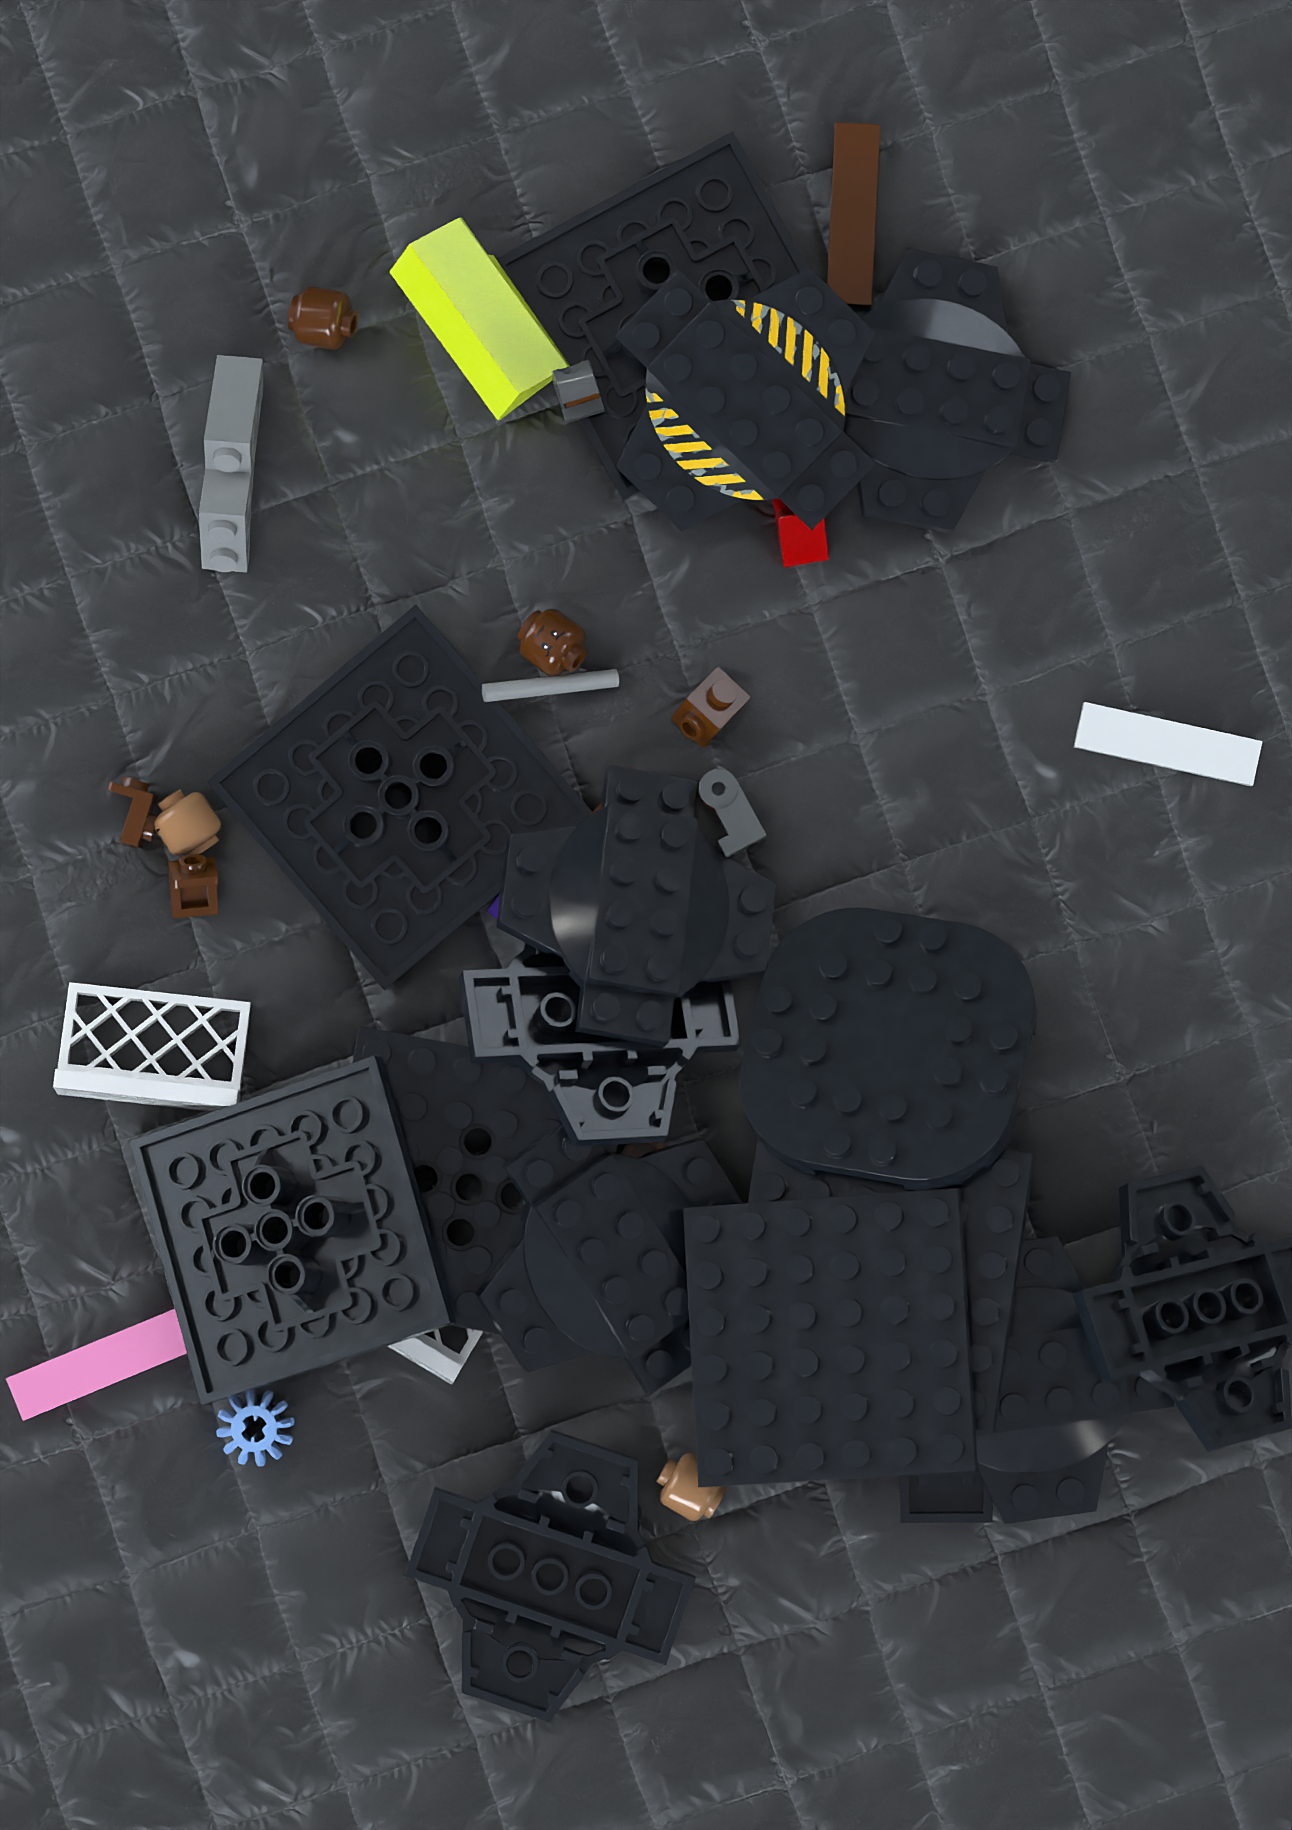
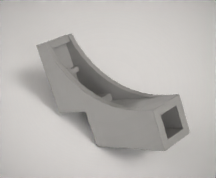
M217 355L204 435L205 475L199 507L202 569L219 572L248 571L254 463L264 389L263 359Z

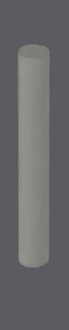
M617 669L487 683L482 684V696L484 702L613 688L619 686V675Z

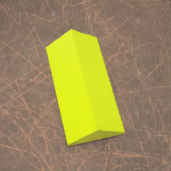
M459 217L410 243L390 270V274L497 420L504 418L551 382L553 370L570 367L494 255H488L463 218Z

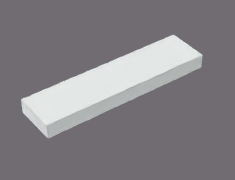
M1084 702L1074 748L1253 786L1263 741Z

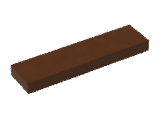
M835 122L827 285L848 306L871 307L880 124Z

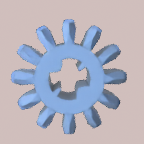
M268 1389L265 1391L261 1402H257L255 1390L246 1392L247 1405L244 1404L240 1397H231L229 1402L237 1414L224 1409L218 1414V1417L222 1420L232 1423L231 1426H224L216 1431L218 1437L232 1435L234 1439L223 1450L226 1454H229L237 1446L242 1448L243 1450L238 1457V1463L242 1465L248 1461L250 1453L254 1452L257 1466H264L266 1463L264 1449L273 1458L278 1460L283 1453L274 1441L290 1445L293 1441V1437L288 1433L280 1431V1428L293 1426L295 1419L294 1417L279 1419L278 1414L288 1407V1403L283 1400L274 1408L269 1406L274 1393L272 1390ZM253 1415L254 1421L259 1417L265 1420L266 1425L262 1429L265 1437L258 1439L257 1433L253 1437L246 1433L245 1429L250 1425L247 1420L248 1416Z

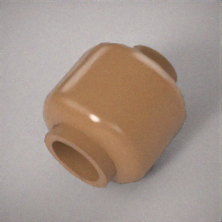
M181 789L158 803L162 811L155 817V830L172 855H199L219 841L216 834L221 828V822L203 794L193 792L184 796Z
M694 1453L684 1454L678 1462L669 1458L656 1480L657 1483L663 1486L660 1493L661 1503L689 1521H697L702 1516L709 1519L727 1490V1486L698 1487L697 1455Z

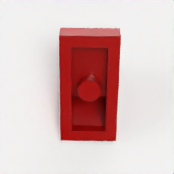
M779 498L772 499L784 568L828 561L824 518L811 530Z

